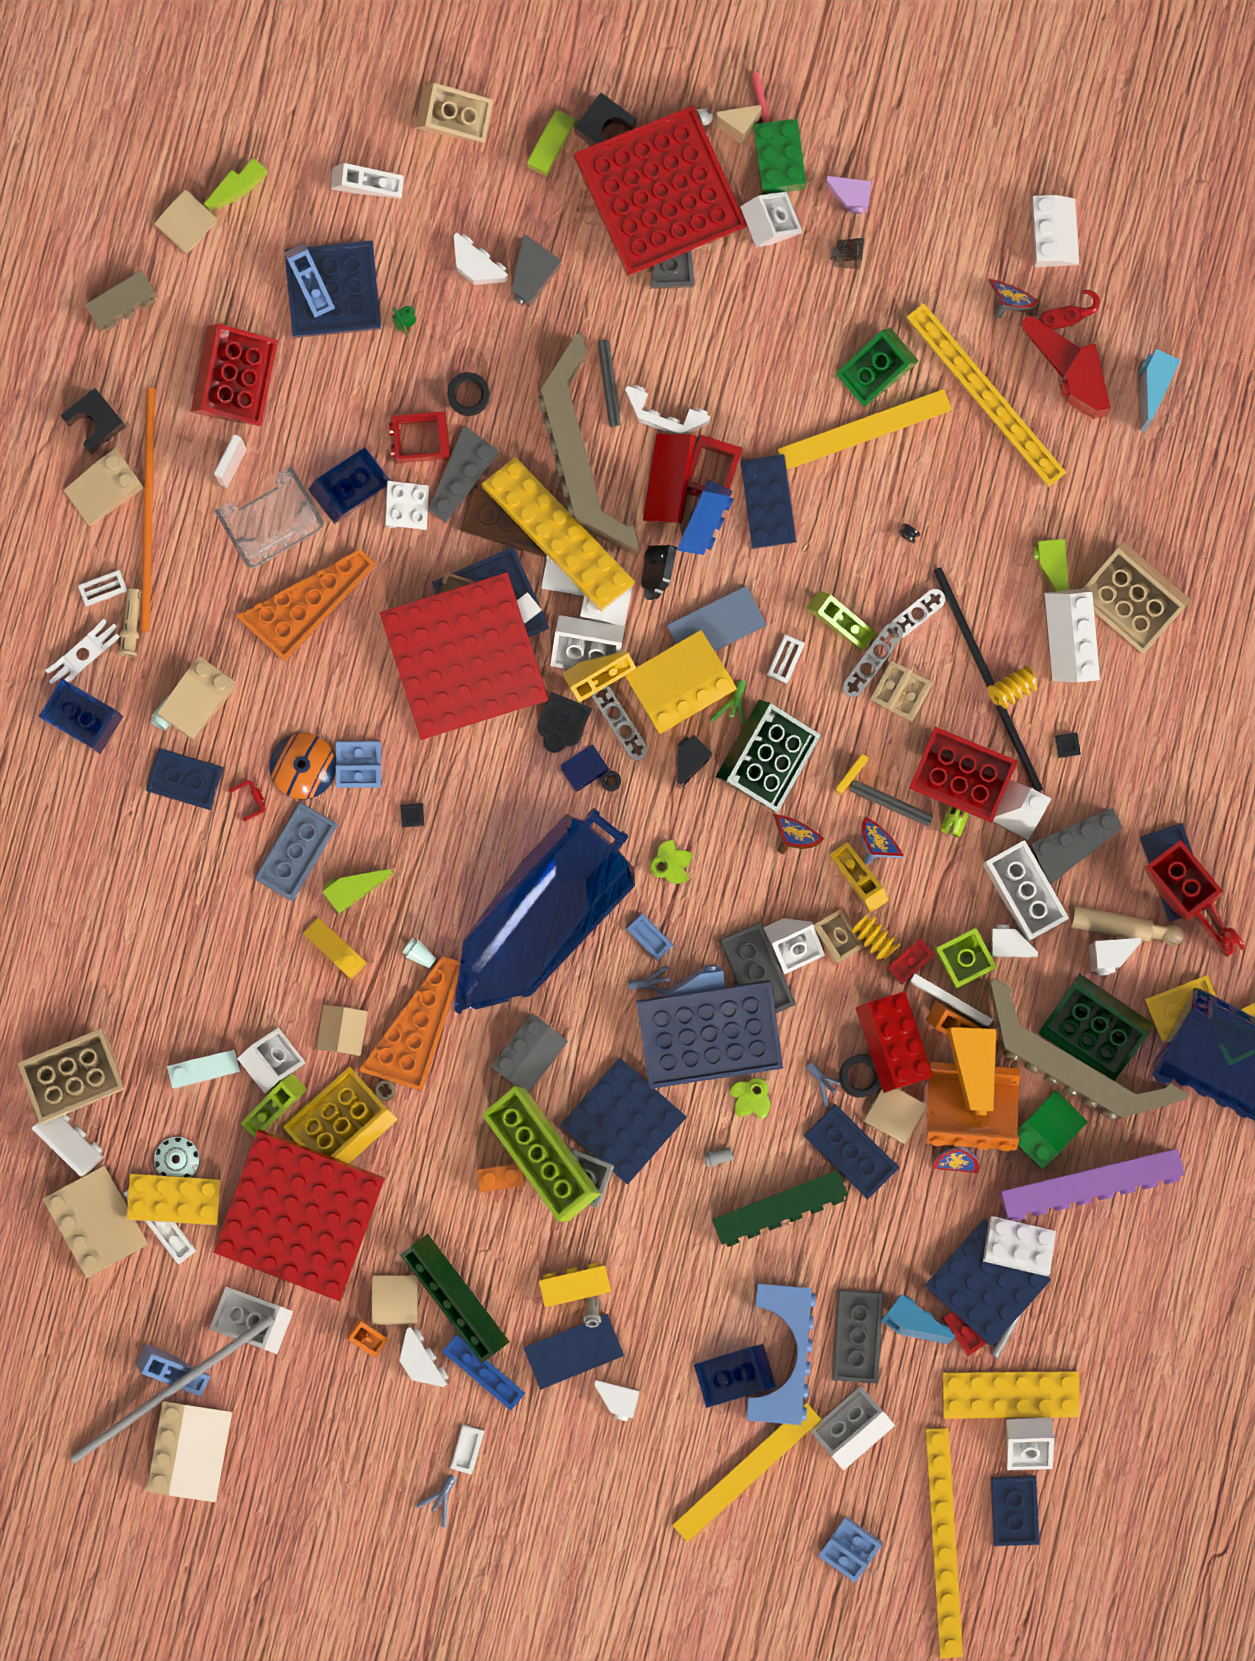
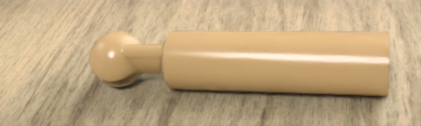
M1080 906L1074 907L1071 928L1130 939L1141 938V941L1149 942L1151 939L1163 940L1170 946L1180 944L1184 937L1182 928L1176 924H1169L1167 926L1155 925L1153 920Z

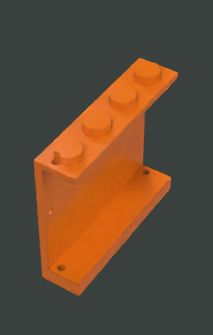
M930 1062L934 1077L928 1079L926 1144H933L935 1146L952 1145L963 1148L977 1147L982 1150L989 1148L1001 1149L1002 1151L1017 1150L1019 1136H1017L1018 1086L1021 1068L995 1067L993 1111H987V1115H973V1110L966 1109L955 1063Z

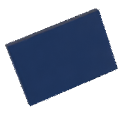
M159 748L146 791L211 811L224 767Z
M1037 1476L991 1477L993 1546L1040 1545Z

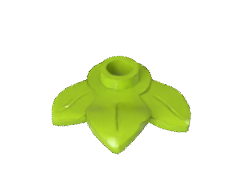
M673 840L666 841L660 845L657 856L651 860L650 871L658 878L665 877L670 883H684L689 880V876L684 869L691 862L693 855L685 850H676ZM658 863L665 864V869L663 871H659L656 866Z
M753 1078L749 1082L739 1081L731 1087L729 1093L733 1097L738 1098L735 1104L737 1116H747L753 1111L760 1119H764L767 1116L771 1102L767 1096L769 1086L764 1079ZM759 1086L761 1092H754L753 1087Z

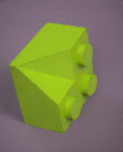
M977 928L935 949L954 989L997 968Z

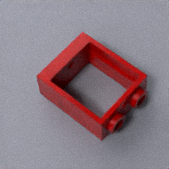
M446 411L392 416L393 422L389 423L390 436H394L395 444H391L392 458H396L397 464L450 459ZM438 422L440 452L402 455L399 425Z
M700 434L692 458L687 493L700 496L705 488L704 485L692 482L702 448L733 458L725 483V487L730 489L743 448Z

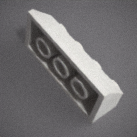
M1089 588L1044 593L1052 681L1086 682L1100 680L1092 591Z
M1025 840L982 864L1021 934L1028 942L1069 919Z

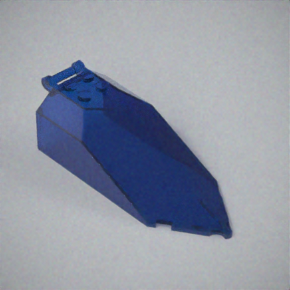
M595 808L591 809L584 820L565 814L521 861L464 938L454 1006L456 1013L461 1014L466 1009L473 1008L477 1010L508 1002L509 998L523 995V998L531 996L635 887L634 867L618 850L626 842L628 835L624 831L620 832L601 817L598 810ZM593 822L596 823L615 840L610 843L590 825Z

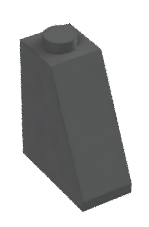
M527 235L524 236L512 285V295H514L513 300L521 306L526 304L530 307L562 266L561 260Z

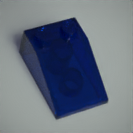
M364 447L317 478L308 490L331 521L336 524L387 487V481L391 480Z
M61 679L38 717L86 747L101 754L124 716L114 708Z
M764 1344L751 1346L694 1364L706 1408L776 1388Z

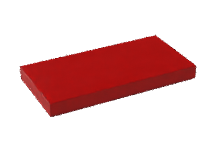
M656 434L643 521L652 523H682L696 436L692 434Z

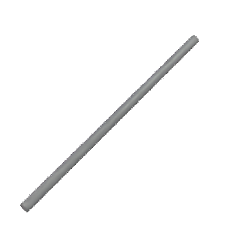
M271 1314L73 1453L70 1456L72 1462L76 1463L276 1322Z

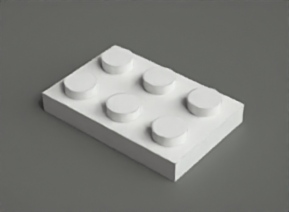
M991 1216L988 1222L983 1261L1048 1276L1051 1270L1056 1231Z

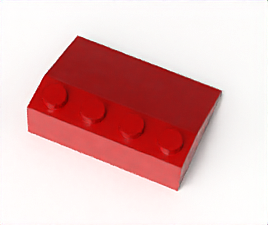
M219 323L208 325L191 412L260 427L262 425L278 340Z
M934 727L909 789L992 823L1018 761L943 729Z

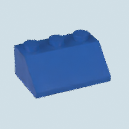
M707 481L677 550L704 555L706 549H712L716 540L715 537H712L715 529L720 531L725 518L721 516L724 509L729 511L734 499L730 496L733 490L713 481Z

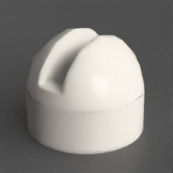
M701 108L696 110L702 126L711 123L713 114L710 109Z

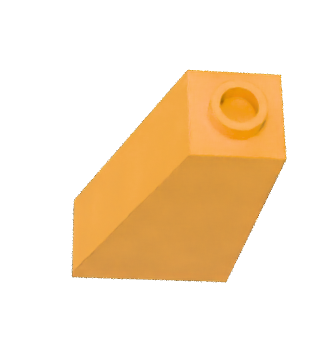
M947 1028L966 1109L973 1110V1115H987V1111H993L996 1029Z

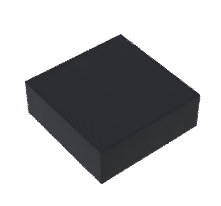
M1078 733L1055 736L1058 759L1081 755Z
M423 803L400 805L402 828L425 826Z

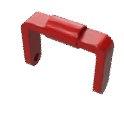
M247 780L229 789V792L232 793L249 784L252 790L250 792L261 809L243 818L244 822L264 813L266 810L262 802L264 798L259 788H256L251 780Z

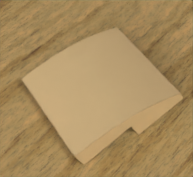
M185 189L155 222V226L187 255L218 222V219Z
M891 661L870 700L888 711L913 722L933 683L913 673L910 669Z
M881 1087L863 1122L906 1144L927 1105L899 1089L883 1093Z
M372 1276V1324H418V1278L416 1276Z

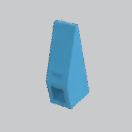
M902 1294L895 1300L881 1320L900 1335L949 1344L955 1338V1335L948 1326L937 1322L930 1312L920 1309L912 1298Z

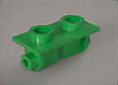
M405 306L398 311L395 307H392L394 312L392 318L399 332L403 330L405 335H407V328L416 322L413 307Z

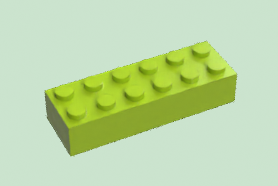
M514 1086L482 1113V1116L557 1221L569 1222L601 1195L525 1088Z

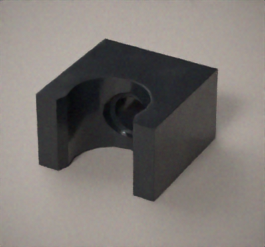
M600 93L575 125L574 134L593 146L605 141L602 133L608 125L613 123L621 124L630 131L636 126V118L603 93Z
M96 388L60 415L68 426L73 425L81 418L92 419L95 422L94 434L83 443L91 454L126 427Z

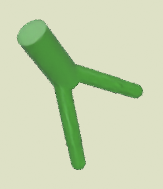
M738 680L737 689L734 691L733 697L710 718L711 722H714L732 705L729 716L734 717L736 708H738L741 725L745 724L741 698L747 683L746 681Z

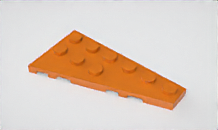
M359 549L333 565L316 572V574L307 579H303L275 594L270 599L255 605L244 613L236 615V617L286 662L377 565Z
M444 956L440 958L420 988L415 992L409 1003L358 1070L359 1072L423 1092L464 965L463 962Z

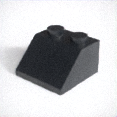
M694 735L690 738L688 736L683 738L677 747V787L680 790L712 758L713 753Z

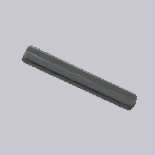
M609 340L598 341V351L608 422L610 427H617L621 425L610 342Z
M853 780L849 790L925 826H929L933 819L932 814L862 782Z

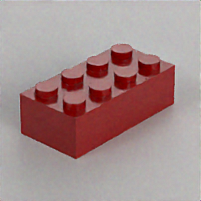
M905 991L867 1002L855 1008L883 1093L934 1077Z

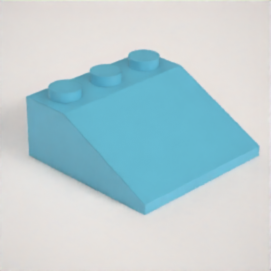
M1158 349L1153 354H1148L1138 373L1142 375L1139 381L1140 426L1143 432L1146 431L1153 420L1181 361Z

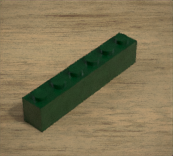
M837 1170L714 1218L712 1222L721 1245L726 1243L727 1247L740 1243L738 1238L747 1235L748 1239L761 1235L760 1230L766 1227L769 1228V1231L781 1227V1221L789 1219L791 1223L803 1218L802 1213L809 1210L811 1214L824 1210L823 1205L831 1202L832 1206L845 1202L844 1197L848 1196V1193Z
M429 1234L422 1237L400 1254L481 1363L485 1362L510 1342Z

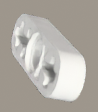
M938 589L928 591L892 621V623L898 622L902 624L907 620L903 616L907 615L909 621L915 624L912 627L910 623L905 626L902 638L910 634L944 605V593ZM930 595H939L940 599L938 601L940 604L933 603L929 606V609L932 611L928 613L925 605L930 602ZM918 607L923 610L924 617L922 619L916 620L912 617L911 611L914 608ZM896 627L890 628L891 634L898 638L899 634L895 631Z

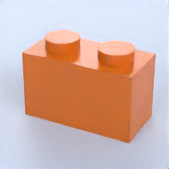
M517 1164L477 1170L480 1193L525 1186L524 1174Z

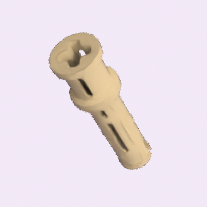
M127 589L123 630L119 632L121 637L120 650L117 651L119 656L137 657L135 652L136 641L139 639L137 623L142 590Z

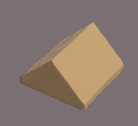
M761 105L719 111L716 116V126L737 142L743 144L752 132L753 124H758L760 121Z
M842 909L813 925L819 940L835 965L864 948L862 940L857 939L858 934L851 933L853 926Z
M323 1005L316 1049L361 1056L368 1011Z

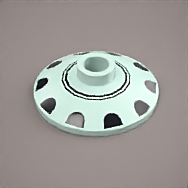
M171 1137L164 1140L155 1152L154 1163L156 1170L161 1176L190 1178L196 1172L199 1165V1153L196 1146L188 1139L182 1137ZM174 1155L180 1157V1161L177 1164L172 1162Z

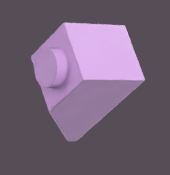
M827 176L826 186L845 210H850L849 212L852 214L867 212L871 181Z

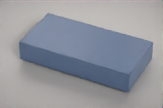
M643 913L626 928L657 961L673 946Z

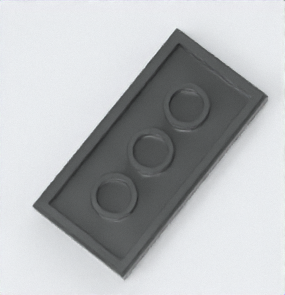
M761 922L719 940L738 985L770 980L775 1014L796 1005Z
M838 1289L832 1380L878 1384L884 1293Z

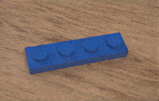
M458 1334L442 1351L509 1410H512L526 1394L488 1360L481 1363Z

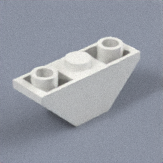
M457 232L455 233L457 271L474 285L501 283L508 280L507 269L501 263H493L489 259L490 255L482 248L476 249L472 245L473 241L465 234L460 236Z
M412 1327L406 1329L401 1352V1364L411 1380L444 1387L448 1384L446 1382V1379L449 1378L442 1366L438 1368L434 1363V1360L437 1358L430 1347L425 1349L421 1342L424 1338L418 1328L413 1330Z

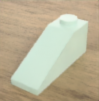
M235 1050L167 1066L173 1089L240 1072Z

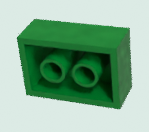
M790 119L753 124V138L761 195L805 190L806 177L798 120Z

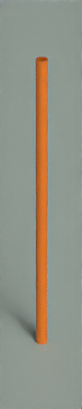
M146 388L141 631H150L155 388Z

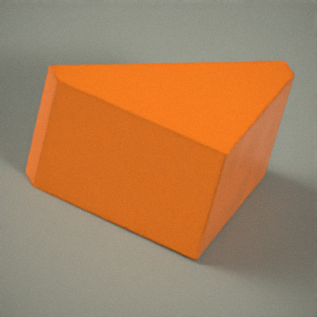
M362 1319L356 1322L346 1336V1339L375 1358L389 1340Z

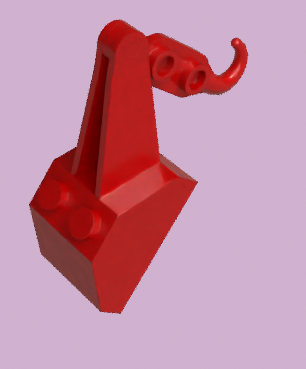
M1083 290L1082 294L1090 295L1093 299V304L1090 307L1082 308L1069 305L1047 310L1038 319L1032 316L1024 318L1021 328L1061 376L1062 380L1061 384H1059L1061 396L1065 397L1066 402L1092 419L1107 416L1111 409L1096 344L1079 348L1054 331L1074 326L1085 317L1097 312L1100 306L1098 295L1094 291Z
M1181 840L1145 866V871L1153 885L1170 908L1187 922L1195 917L1226 957L1237 951V944L1241 950H1244L1245 946L1242 939L1233 928H1225L1213 903L1223 895V890ZM1202 910H1206L1219 936L1200 913Z

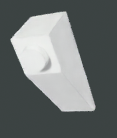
M342 163L333 167L331 189L355 194L402 198L404 176Z

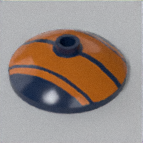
M310 733L292 734L281 740L274 748L269 762L270 775L276 787L288 797L299 800L312 799L324 793L332 784L336 774V758L329 744L319 736ZM305 761L306 766L301 769L298 767V762Z

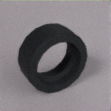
M461 373L454 377L448 385L447 395L449 404L460 415H478L489 403L490 393L488 384L483 377L476 373ZM463 382H474L480 387L482 392L481 399L475 406L465 407L456 400V389Z
M857 1054L848 1058L841 1065L839 1083L848 1095L855 1098H864L875 1093L880 1088L881 1084L871 1056ZM864 1063L872 1069L874 1079L868 1088L857 1089L850 1084L848 1072L854 1064Z

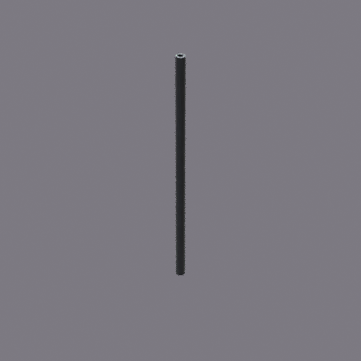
M942 567L933 570L986 687L994 686V680ZM995 705L1033 789L1038 792L1044 790L1007 709H1004L1001 705Z

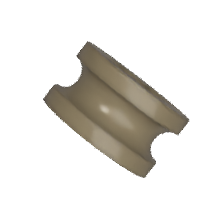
M383 1080L377 1084L375 1093L379 1099L388 1101L395 1096L396 1088L392 1082ZM384 1084H388L389 1089L392 1090L391 1095L387 1094L388 1097H383V1093L379 1091L381 1086L384 1087Z

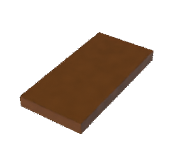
M474 488L461 527L462 532L546 558L544 551L486 491Z

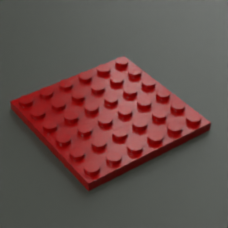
M693 105L573 154L627 277L747 227Z
M508 572L379 612L421 740L549 700Z
M258 1129L214 1253L340 1302L386 1178Z

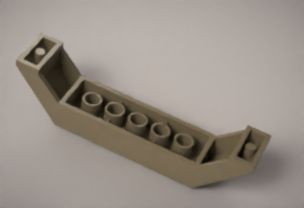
M577 333L542 386L541 396H538L541 413L546 412L547 417H544L547 434H552V438L549 439L553 456H558V460H555L559 477L563 476L564 481L561 482L564 498L569 497L570 502L567 503V510L570 516H573L584 529L633 555L638 554L639 544L634 526H626L601 511L568 389L580 366L583 363H587V352L582 334Z
M995 978L988 983L987 986L1001 1049L1006 1052L1004 1056L1013 1062L1020 1060L1025 1063L1024 1068L1034 1074L1040 1072L1045 1075L1043 1079L1054 1086L1057 1083L1064 1087L1062 1091L1068 1095L1082 1097V1103L1090 1108L1098 1107L1102 1109L1101 1114L1111 1120L1120 1119L1188 1098V1093L1171 1083L1164 1084L1162 1089L1136 1095L1019 1025L1010 995L1013 989Z

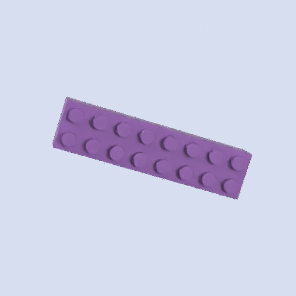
M1173 1149L1000 1191L998 1194L1004 1218L1017 1221L1025 1219V1214L1031 1212L1033 1216L1048 1213V1208L1054 1207L1055 1211L1070 1208L1069 1203L1076 1202V1205L1091 1203V1198L1097 1196L1098 1200L1114 1197L1113 1192L1120 1191V1195L1136 1192L1135 1187L1142 1186L1143 1190L1157 1187V1182L1164 1181V1184L1180 1181L1179 1176L1185 1174L1179 1150Z

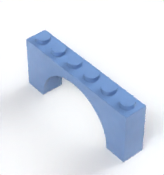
M757 1284L755 1307L769 1310L783 1319L795 1338L797 1357L791 1376L781 1388L763 1397L748 1398L746 1421L801 1425L802 1421H806L807 1407H803V1398H808L809 1384H805V1375L810 1374V1362L806 1361L807 1352L811 1353L812 1339H808V1332L813 1330L814 1316H810V1307H815L816 1294L812 1293V1288Z

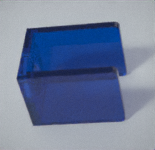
M593 744L561 764L562 772L576 792L609 771L608 766Z

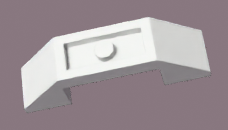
M637 385L626 387L625 394L640 423L670 434H689L709 425L711 416H708V412L699 408H695V410L689 409L684 425H681V421L673 417H668V419L659 416L660 413L654 410L647 409V411H644L648 393L645 392L644 388Z

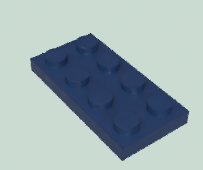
M785 454L741 460L752 549L797 543Z

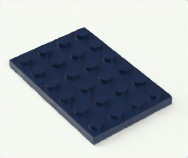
M770 980L636 1000L650 1089L783 1069Z

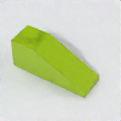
M1065 539L1038 541L1036 547H1033L1034 561L1038 560V567L1053 592L1069 590Z
M820 590L806 608L823 623L862 651L866 649L877 634L832 595Z
M390 869L342 877L338 880L333 878L324 885L326 889L322 892L337 912L341 914L392 876L393 872Z
M290 1074L240 1124L255 1138L258 1129L266 1131L308 1089L293 1074Z

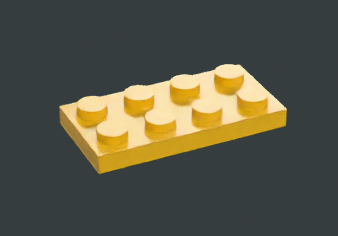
M130 1174L127 1220L217 1226L220 1180Z

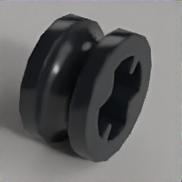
M904 523V529L899 530L898 533L904 539L914 544L916 542L915 538L921 534L909 524Z
M608 771L603 774L601 784L607 791H616L621 785V777L615 771ZM615 776L617 778L615 782H618L617 785H610L608 787L606 785L607 781H605L606 777L611 778Z

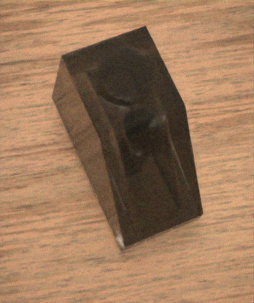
M864 238L837 240L836 247H831L830 260H834L833 267L860 270Z

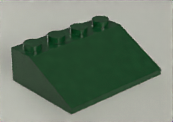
M758 700L715 777L778 813L821 735L772 703Z
M1079 973L1038 1033L1074 1058L1115 1081L1147 1038L1154 1024Z

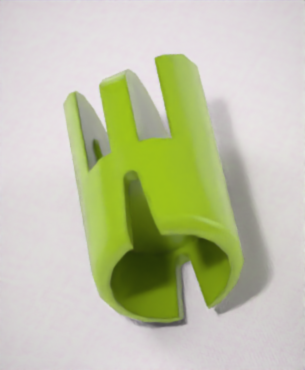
M948 806L940 830L948 834L952 825L955 824L952 836L960 837L969 814L965 812L963 818L959 817L961 813L959 809H956L955 814H951L953 807Z

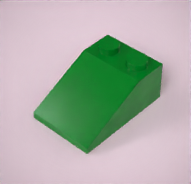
M892 328L881 330L836 375L861 405L866 407L902 378L919 361Z
M1055 1090L1018 1128L1017 1136H1019V1142L1017 1147L1042 1170L1088 1121Z

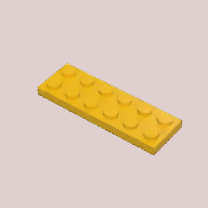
M1079 1371L942 1373L944 1419L1080 1417Z

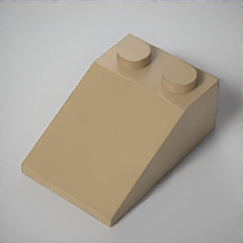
M437 83L423 85L415 128L433 134L485 143L493 100Z
M115 448L94 463L64 489V492L90 527L143 490L144 487Z
M199 656L184 674L157 715L191 740H194L231 695L235 681Z

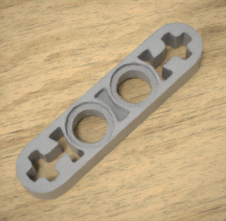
M890 623L884 627L845 680L843 689L848 696L856 697L862 693L901 640L903 630L899 624ZM897 627L899 637H892L889 641L893 643L891 648L885 642L879 640L882 636L885 639L888 637V628L893 629ZM878 644H882L886 648V654L883 657H876L873 653L874 647ZM865 662L873 666V672L868 676L860 672V666ZM857 672L861 678L867 681L865 684L860 681L857 685L859 691L850 693L847 684L848 682H855L857 677L853 675Z
M606 686L601 690L606 689L608 691L605 694L607 700L609 701L613 698L614 702L608 703L602 708L601 705L605 704L601 697H596L598 692L593 694L592 698L628 756L635 761L642 760L647 754V746L611 688ZM612 706L620 710V715L615 719L609 718L607 715V710ZM623 725H627L632 729L631 735L627 738L619 734V729ZM634 736H637L638 739L634 740L638 747H643L641 750L642 755H633L631 753L633 751L631 743L626 746L624 742L631 741Z

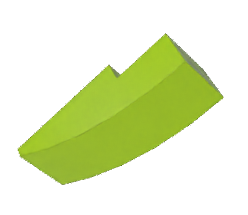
M556 110L527 162V167L548 176L576 119Z
M252 158L239 175L231 170L204 203L206 209L212 211L222 208L243 197L267 176V169Z

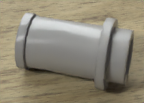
M730 1147L713 1152L708 1150V1153L704 1154L707 1167L711 1166L714 1168V1165L733 1161Z
M588 1297L585 1299L586 1315L583 1317V1321L588 1327H597L601 1322V1316L599 1315L600 1299Z

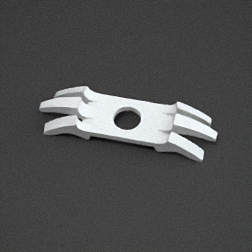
M103 619L65 656H62L56 663L45 670L49 674L64 664V667L49 682L51 684L66 676L69 671L71 674L58 686L63 688L71 682L77 674L117 641L120 637L118 634L114 635L104 645L102 644L117 626L113 624L104 633L96 637L95 635L107 623ZM80 648L89 650L90 655L87 660L81 661L77 658V651Z

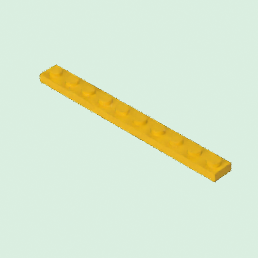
M923 303L908 315L906 319L1047 487L1049 488L1064 476L1066 471L928 307Z
M925 1429L940 1658L963 1657L949 1429Z

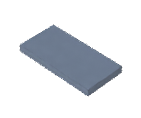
M747 585L667 625L676 644L702 630L714 651L767 626Z
M299 802L254 879L293 902L334 834L338 824Z

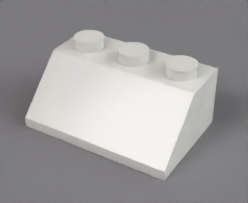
M1058 195L1033 196L1031 200L1034 267L1079 265L1075 199Z
M559 615L550 666L570 669L580 662L621 652L625 626Z
M1141 938L1095 941L1090 944L1091 972H1097V976L1113 974L1115 969L1121 967L1139 946Z
M67 1114L43 1124L38 1122L31 1128L80 1176H86L104 1158L101 1154L103 1150L94 1141L90 1144L84 1138L87 1134L79 1126L74 1128L68 1122L71 1118Z
M860 1386L816 1424L810 1432L839 1466L845 1470L895 1425Z

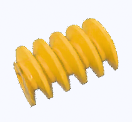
M1025 665L1023 669H1018L1016 673H1011L1008 677L1002 678L1001 681L995 682L994 686H988L987 691L995 705H1001L1004 709H1007V701L1014 705L1016 703L1014 697L1021 701L1023 699L1022 693L1025 696L1030 695L1029 688L1033 692H1036L1038 689L1033 671L1029 666Z
M868 913L853 927L851 933L860 932L857 939L862 940L866 938L864 947L872 945L870 953L878 951L876 959H886L901 944L893 945L895 937L886 938L889 931L884 930L881 932L880 929L883 924L874 925L876 917L868 919Z

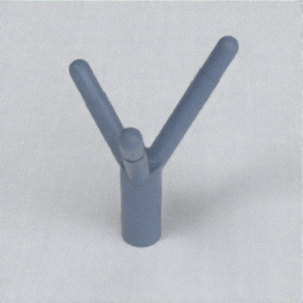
M667 965L647 979L628 981L629 990L650 988L660 993L665 992V989L653 984L669 981V977L655 979L668 970L669 967Z
M811 1062L806 1066V1069L819 1082L824 1106L827 1109L829 1104L824 1085L832 1093H836V1089L830 1083L841 1085L839 1080L825 1076Z
M450 1474L439 1492L416 1506L421 1508L437 1498L431 1508L434 1512L443 1499V1528L447 1526V1497L457 1480L456 1477Z

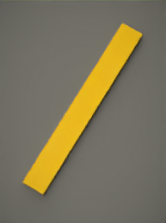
M943 389L779 448L777 451L779 455L785 454L787 470L950 412L952 408Z
M807 1403L803 1405V1407H807L806 1421H802L801 1425L782 1424L672 1525L687 1542L822 1420Z

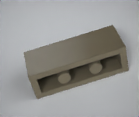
M141 270L86 303L85 306L100 331L104 329L108 331L117 325L116 322L122 318L128 319L135 315V310L140 307L146 308L152 305L157 295Z

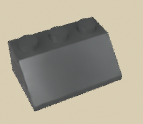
M532 1013L491 1067L512 1084L525 1088L529 1093L568 1041Z

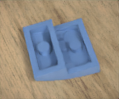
M336 740V788L381 787V740Z
M846 1516L818 1556L853 1582H856L883 1542Z

